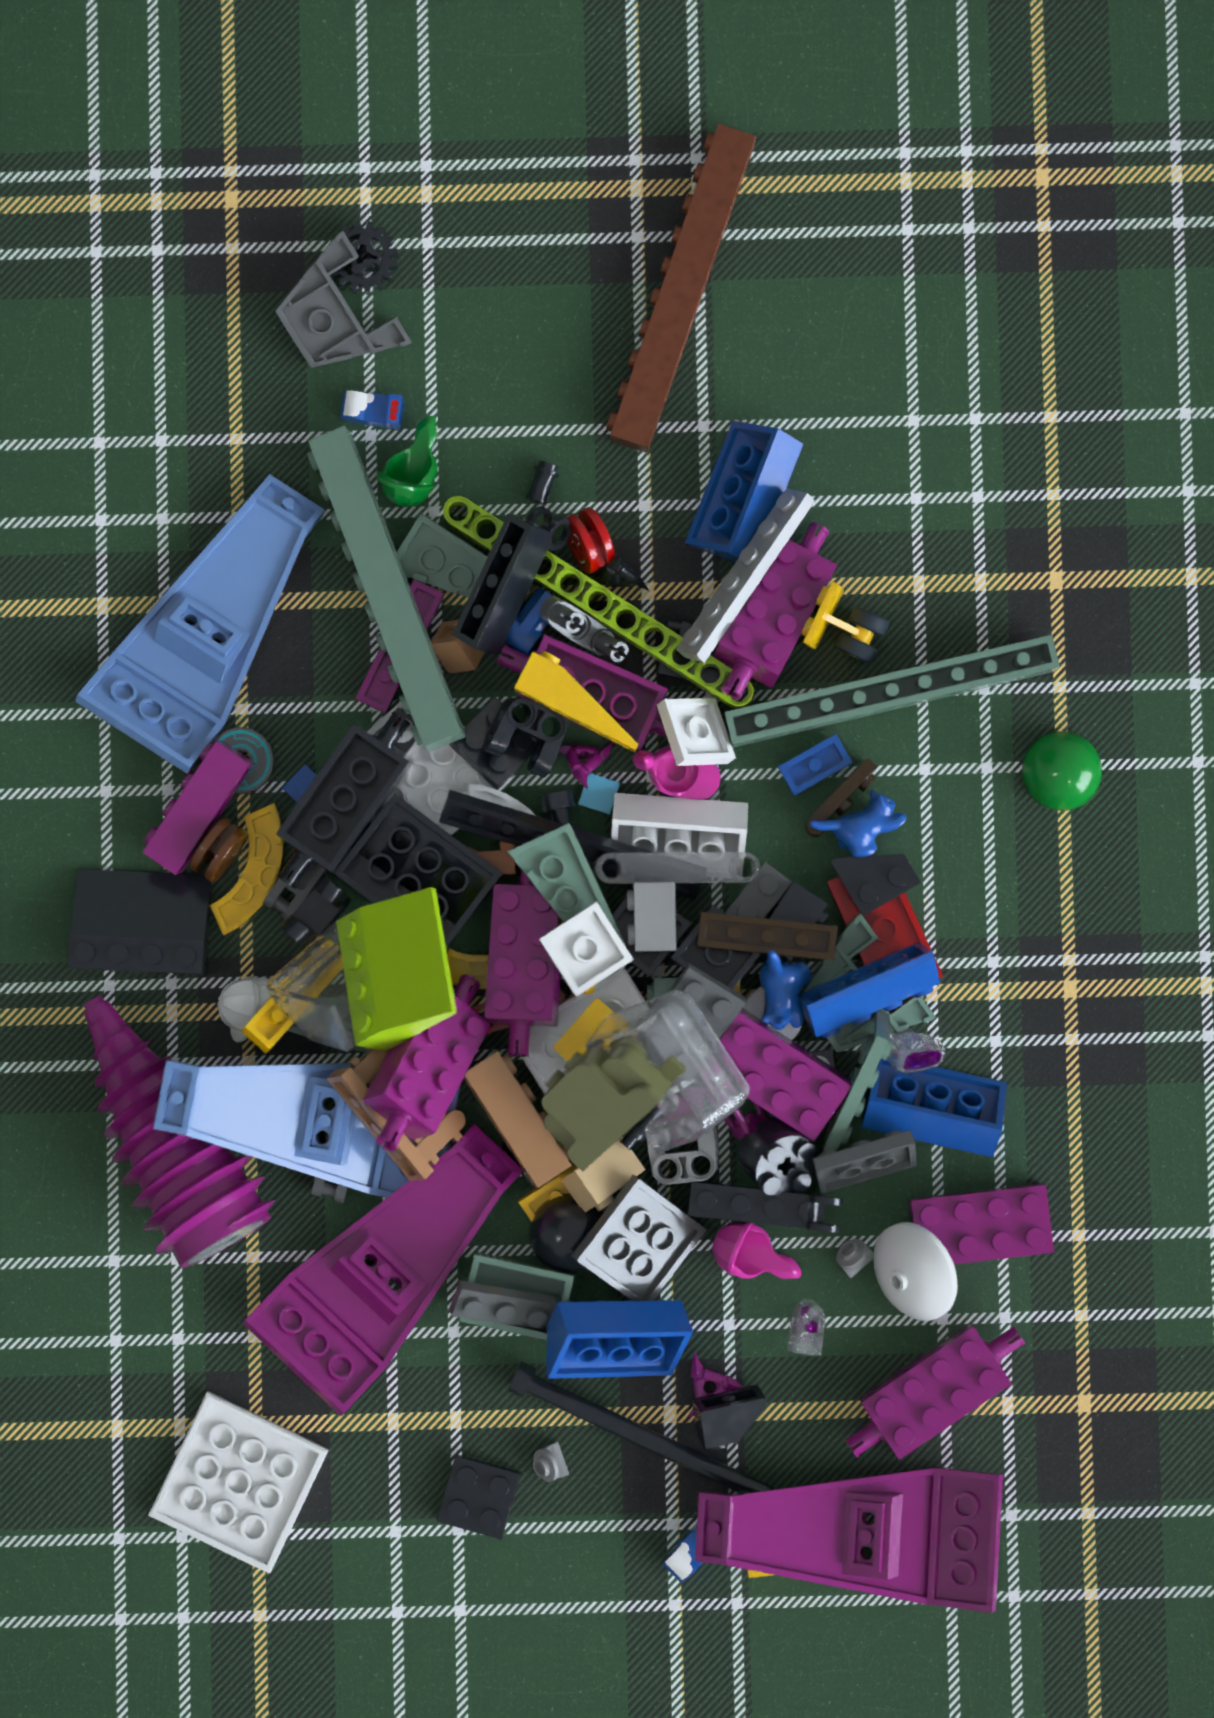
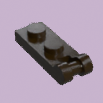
M869 758L809 817L805 826L808 835L819 837L824 832L811 828L809 825L810 821L827 820L834 812L840 816L853 803L849 797L858 788L864 792L876 780L872 773L877 769V766Z

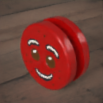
M587 507L579 511V518L574 514L566 516L565 519L569 520L572 526L567 544L579 567L585 573L591 574L602 568L604 564L608 566L606 564L615 558L614 547L607 528L597 512Z

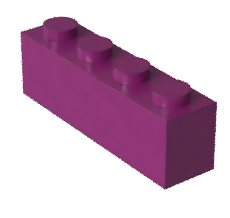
M223 740L216 741L214 745L209 743L199 756V760L202 763L196 772L191 770L180 785L184 789L177 800L174 798L170 800L162 812L165 819L159 828L154 826L144 839V843L147 846L142 853L174 875L183 873L195 851L213 828L255 764V762Z

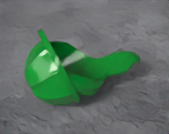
M435 416L424 418L416 427L415 440L412 446L390 457L383 470L377 473V480L382 483L385 496L398 506L414 507L425 501L431 489H434L436 486L437 462L431 452L432 445L437 437Z

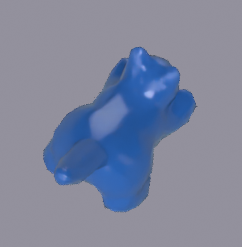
M871 790L869 805L861 811L846 814L834 820H812L809 825L811 828L819 831L833 830V835L838 840V846L841 849L850 850L851 855L856 857H866L876 851L875 837L879 833L897 829L906 821L907 817L904 813H894L896 803L893 799L878 794L875 790Z
M770 950L760 970L759 980L765 991V1007L761 1020L766 1024H770L776 1030L784 1029L789 1022L793 1028H799L804 1021L803 1010L799 1002V992L802 987L809 984L811 972L804 962L798 961L794 964L781 962L779 955L774 950Z

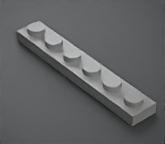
M787 488L779 496L776 505L767 518L759 525L754 537L747 547L741 551L732 569L722 579L720 586L710 601L704 605L697 620L685 633L683 640L676 649L683 657L705 663L815 502L808 493Z

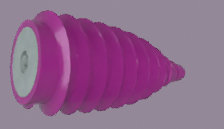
M102 996L96 997L84 1004L86 1010L84 1016L95 1047L93 1059L99 1062L101 1071L94 1085L96 1087H104L107 1097L98 1106L97 1111L101 1114H113L114 1121L105 1130L103 1136L107 1139L121 1138L122 1146L115 1152L112 1161L114 1163L130 1162L132 1169L123 1178L122 1185L140 1186L142 1192L133 1202L132 1207L133 1209L150 1208L153 1215L144 1225L143 1230L145 1232L162 1231L164 1238L156 1247L155 1253H173L180 1268H185L228 1248L268 1222L271 1216L267 1210L275 1200L262 1201L255 1191L265 1176L248 1178L243 1171V1167L252 1156L235 1157L228 1148L187 1135L153 1129L166 1060H171L173 1055L159 1058L148 1047L151 1040L144 1042L129 1027L130 1024L123 1020L109 1001L103 1000Z

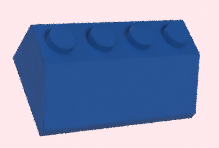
M732 420L685 543L736 563L741 551L747 547L756 534L759 525L767 518L776 505L779 496L786 490L803 443L778 428Z
M917 942L799 993V1002L810 1031L816 1037L828 1038L841 1031L840 1027L850 1022L853 1025L868 1021L872 1018L871 1013L880 1009L890 1011L898 1008L903 1004V999L912 995L915 998L930 994L933 992V986L940 984L935 957L930 949Z
M888 1056L886 1060L880 1059L876 1068L879 1070L877 1081L872 1089L868 1088L861 1128L886 1134L896 1130L903 1132L911 1130L914 1140L989 1157L994 1156L1003 1128L1007 1082Z
M682 1301L557 1302L547 1324L546 1374L548 1379L672 1375L693 1333Z

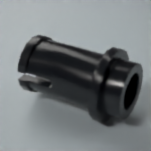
M540 460L539 465L534 466L536 473L526 498L535 503L546 505L554 479L559 478L557 473L559 467Z

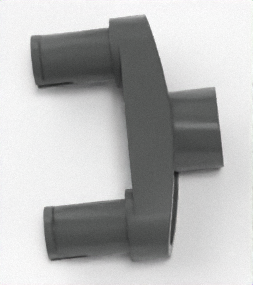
M555 596L549 597L542 604L540 616L555 631L597 655H605L614 662L624 660V657L618 654V652L621 651L627 655L628 645L614 638L613 634L595 619Z

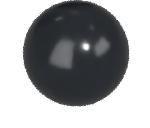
M570 1193L545 1201L535 1212L529 1228L530 1244L536 1257L546 1267L553 1270L573 1274L587 1270L585 1266L576 1261L571 1255L602 1216L603 1210L598 1212L596 1207H593L585 1212Z

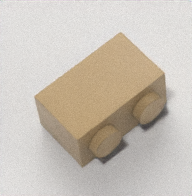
M623 1136L584 1171L576 1168L561 1179L576 1203L585 1212L593 1207H596L598 1212L604 1209L614 1200L612 1194L617 1190L621 1191L633 1174L638 1176L646 1170L632 1149L629 1150L620 1142Z

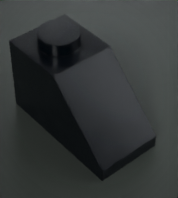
M758 1385L692 1399L697 1436L705 1449H723L729 1444L739 1442L767 1404L766 1397Z

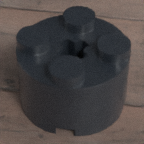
M779 1118L765 1119L756 1124L755 1127L757 1129L750 1136L747 1134L744 1136L738 1149V1162L744 1172L764 1193L774 1197H778L782 1192L795 1193L808 1189L811 1184V1176L815 1170L813 1159L817 1158L814 1145L800 1132Z

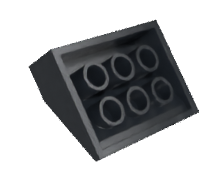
M395 793L333 873L336 879L370 904L430 887L435 888L446 951L462 932L502 875L499 870Z
M78 869L69 932L67 968L207 975L212 883L205 879V875L202 874L174 875L173 873Z

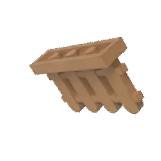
M370 1049L360 1060L357 1056L352 1057L347 1062L351 1067L337 1069L326 1079L376 1139L387 1120L362 1100L388 1051L382 1052ZM459 1110L448 1111L445 1113L435 1134L410 1141L407 1138L408 1136L403 1133L395 1151L384 1150L409 1181L425 1180L434 1171L430 1165H435L440 1160L436 1154L450 1140L458 1142L463 1137L459 1131L465 1125V1116Z

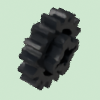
M355 221L354 229L351 231L347 226H342L350 241L359 238L358 241L352 244L359 257L362 256L363 252H366L369 259H364L362 264H358L357 259L350 262L349 264L352 267L351 276L341 268L332 273L331 277L333 280L341 277L340 287L344 289L350 284L353 294H357L360 287L364 288L366 295H370V287L374 285L381 291L383 289L381 284L383 279L389 282L393 280L388 271L398 269L397 263L391 260L399 256L397 249L390 248L394 244V239L392 236L384 239L385 229L380 227L375 232L373 223L370 221L367 223L366 228H361L359 221ZM374 241L382 247L384 255L375 252L373 249ZM378 271L373 276L366 278V275L371 272Z

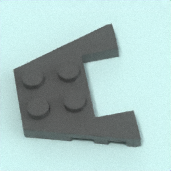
M343 230L337 233L275 309L278 317L311 368L412 343L396 315L366 333L330 275L359 257Z

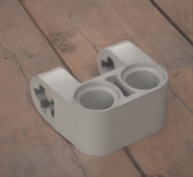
M714 1115L696 1117L698 1150L669 1153L664 1120L655 1121L646 1131L648 1133L647 1145L652 1173L658 1182L667 1185L707 1180L716 1174L719 1167V1155ZM697 1156H705L710 1161L711 1168L707 1174H700L695 1170L694 1160ZM665 1159L674 1161L677 1166V1173L672 1178L664 1176L661 1172V1164Z

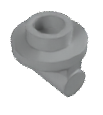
M852 1239L843 1243L836 1255L837 1263L850 1278L855 1276L874 1259V1253L860 1239Z
M558 1442L546 1445L545 1448L537 1450L534 1454L533 1469L536 1475L546 1482H552L569 1474Z

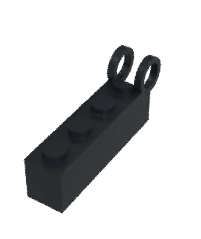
M543 506L533 509L527 519L508 513L452 635L475 649L499 655L548 548L554 551L559 550L569 540L572 531L570 521L563 517H557L552 520L551 511ZM544 514L542 526L535 524L536 518ZM563 524L561 537L552 543V535L555 529Z
M699 1181L690 1182L687 1215L840 1233V1225L823 1223L825 1204L843 1206L844 1199L804 1192H782L778 1197L767 1195L757 1187Z

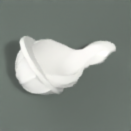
M246 977L243 980L232 981L224 987L218 998L217 1006L222 1021L230 1027L231 1036L234 1041L241 1043L246 1040L247 1037L241 1030L286 980L273 981L267 978L254 979Z

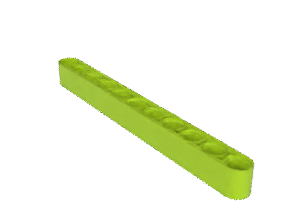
M462 496L449 498L443 507L444 517L451 528L486 551H491L504 523L503 521ZM458 506L468 509L467 517L461 521H455L451 518L452 511ZM485 524H492L496 527L495 534L489 539H483L479 536V530ZM547 550L543 560H548L552 563L551 570L544 575L536 574L533 581L583 611L607 629L663 663L666 667L677 672L730 708L739 709L747 707L752 703L754 695L753 686L750 681L746 686L748 690L746 699L734 701L721 690L732 669L716 658L709 655L705 663L691 659L686 665L676 664L673 661V656L683 637ZM569 577H574L580 581L579 588L572 593L562 590L563 581ZM602 595L607 598L608 603L603 610L595 611L589 607L590 600L594 596ZM624 613H630L636 618L635 624L629 629H623L617 625L618 618ZM652 631H658L664 636L663 642L657 647H651L645 643L646 635ZM705 668H716L720 672L719 679L714 683L704 682L701 678V673Z

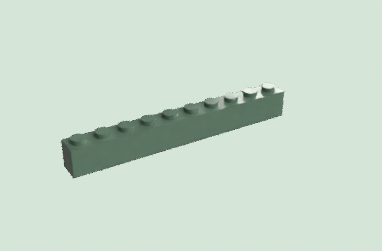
M344 425L308 440L312 450L307 453L313 470L320 471L323 481L318 483L325 501L330 500L334 508V512L330 513L331 520L337 532L341 530L343 532L346 542L341 543L347 560L349 562L354 561L357 572L353 574V578L360 592L365 591L369 603L364 604L370 621L372 623L377 622L380 633L376 635L381 651L383 653L388 652L392 664L388 665V670L394 684L400 683L404 695L399 696L406 715L411 713L415 726L411 727V731L417 745L423 744V747L431 752L467 737L352 433Z
M1048 635L726 711L723 717L732 748L1055 672L1060 668L1053 636Z

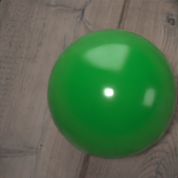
M1057 731L1040 737L1030 746L1023 760L1022 777L1028 793L1040 805L1052 810L1068 811L1084 805L1094 796L1101 782L1102 764L1098 752L1087 739L1072 732Z

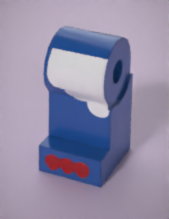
M344 391L340 419L356 424L401 431L405 401L403 395Z
M697 1523L676 1544L675 1548L661 1563L680 1583L688 1579L704 1563L695 1561Z

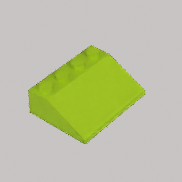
M430 887L360 907L336 921L355 1045L386 1052L457 1013L435 888Z

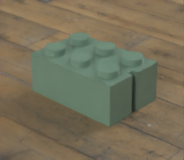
M475 1252L468 1282L556 1296L557 1302L569 1301L574 1274ZM460 1317L461 1322L547 1340V1331Z

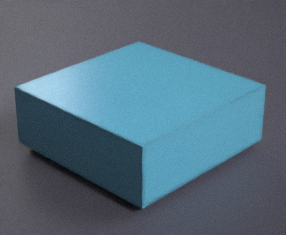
M590 773L587 775L588 789L583 787L578 805L610 815L614 804V794L618 792L620 783Z

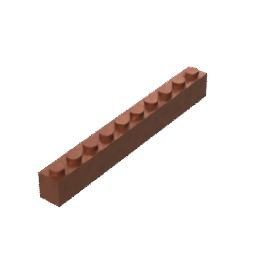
M719 123L715 133L709 132L703 151L708 152L704 164L698 162L692 182L697 183L693 195L687 194L681 213L687 215L683 226L677 224L674 230L671 244L676 246L672 257L666 255L660 272V275L665 276L662 287L655 286L649 303V306L654 307L650 319L644 318L639 337L644 339L640 350L633 349L628 363V368L633 369L629 381H622L617 395V399L622 400L619 411H612L608 420L606 430L611 431L610 441L647 454L649 452L755 145L756 136Z

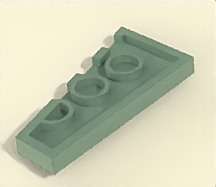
M424 514L419 515L397 551L406 577L468 598L488 558V555ZM531 585L526 597L528 596L534 585Z
M570 823L507 851L563 922L597 902L625 945Z
M878 1010L872 1020L874 1022V1035L872 1038L865 1037L858 1059V1064H861L860 1068L852 1067L849 1074L852 1087L848 1091L847 1097H844L833 1113L823 1135V1150L825 1151L831 1149L838 1150L840 1144L844 1146L847 1144L852 1132V1127L849 1126L853 1116H860L866 1101L863 1095L867 1087L872 1089L877 1081L879 1070L876 1068L880 1059L886 1060L890 1054L893 1041L889 1040V1014Z

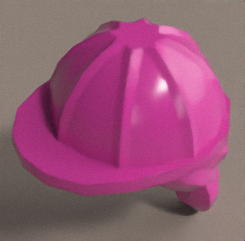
M734 1221L723 1226L715 1236L713 1242L714 1258L718 1265L730 1276L735 1275L739 1278L751 1279L763 1272H771L781 1279H798L801 1276V1269L796 1261L786 1255L777 1254L773 1250L769 1235L763 1228L754 1223Z

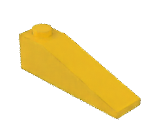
M542 651L540 655L532 652L514 687L515 692L634 753L636 752L638 743L562 666L558 665L560 662L559 658L546 651Z

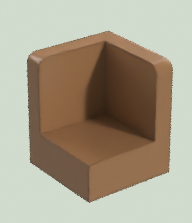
M458 620L442 622L431 641L435 654L448 673L476 670L485 651L475 649L452 635Z

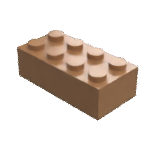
M497 1051L469 1069L463 1079L524 1170L533 1187L537 1189L572 1166L569 1162L568 1150L559 1142L557 1143L551 1132L545 1128L544 1120L547 1115L544 1111L538 1114L532 1105L536 1100L532 1091L526 1083L520 1086L513 1076L517 1073V1069L509 1056L506 1054L501 1057Z

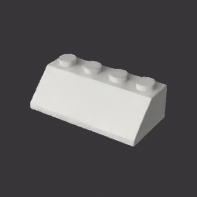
M615 793L611 839L706 867L705 877L742 879L747 837L748 803Z

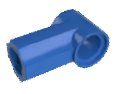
M540 587L537 589L519 615H517L505 640L507 645L529 656L543 636L542 632L548 625L540 616L541 606L546 599L553 595Z

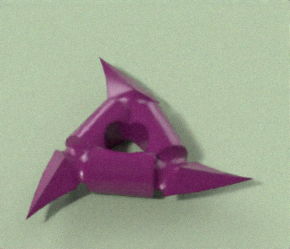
M614 742L599 750L596 747L579 744L576 747L575 745H562L559 752L566 754V759L573 772V776L588 789L587 775L595 770L602 763V760L605 761ZM579 758H587L588 760L582 763Z
M694 1352L691 1378H693L692 1382L696 1398L743 1388L741 1384L728 1375L725 1377L724 1374L703 1369L696 1352ZM707 1381L715 1382V1391L712 1393L705 1392L703 1389L704 1383ZM694 1408L686 1418L694 1416Z

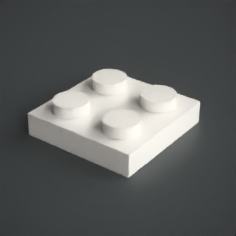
M716 698L664 699L657 704L677 766L729 764L736 758Z
M597 902L539 938V941L575 997L634 960Z

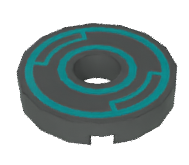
M237 727L226 730L216 737L212 743L213 745L216 741L223 740L237 751L248 753L250 760L255 762L236 791L237 794L251 793L267 783L273 773L275 758L271 745L263 735L253 729Z

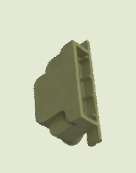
M626 1038L618 1040L611 1048L610 1054L597 1046L588 1048L582 1055L577 1051L563 1066L566 1070L563 1073L559 1069L556 1070L545 1083L549 1088L542 1099V1106L548 1113L544 1120L545 1128L551 1132L554 1139L568 1150L569 1159L581 1171H584L662 1100L672 1083L686 1071V1066L679 1062L675 1056L671 1055L656 1068L648 1061V1055L644 1047L637 1041Z

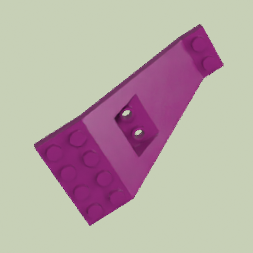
M475 1124L451 1149L439 1157L440 1160L435 1165H430L434 1171L425 1180L408 1181L293 1270L242 1323L340 1416L352 1406L390 1364L502 1193L524 1171ZM364 1258L372 1259L374 1262V1266H367L364 1262ZM389 1281H395L398 1284V1290H393L389 1286Z
M933 1467L738 1495L702 1491L699 1492L695 1561L733 1566L926 1605L993 1613L996 1611L1003 1474ZM867 1512H871L874 1515L873 1524L867 1522ZM866 1546L870 1547L873 1552L871 1558L866 1557L864 1554Z

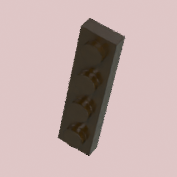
M701 912L697 946L766 954L768 951L774 950L778 955L833 961L837 926Z

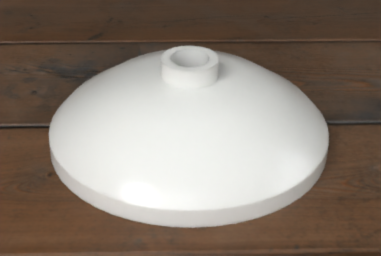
M910 1222L894 1224L880 1234L874 1248V1269L879 1286L891 1304L905 1315L921 1321L934 1320L948 1312L956 1298L957 1277L952 1259L940 1240L926 1228Z

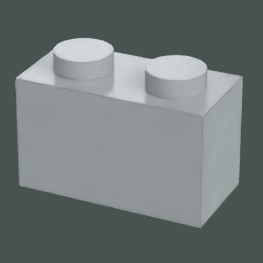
M675 882L634 883V890L627 891L628 911H634L635 924L628 925V945H635V952L676 951Z

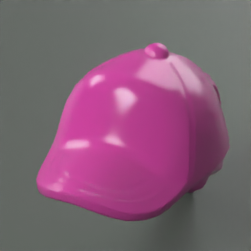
M670 745L659 749L655 753L639 750L633 756L634 766L640 770L648 771L653 785L664 794L679 798L701 800L711 797L719 788L721 776L716 764L677 766Z

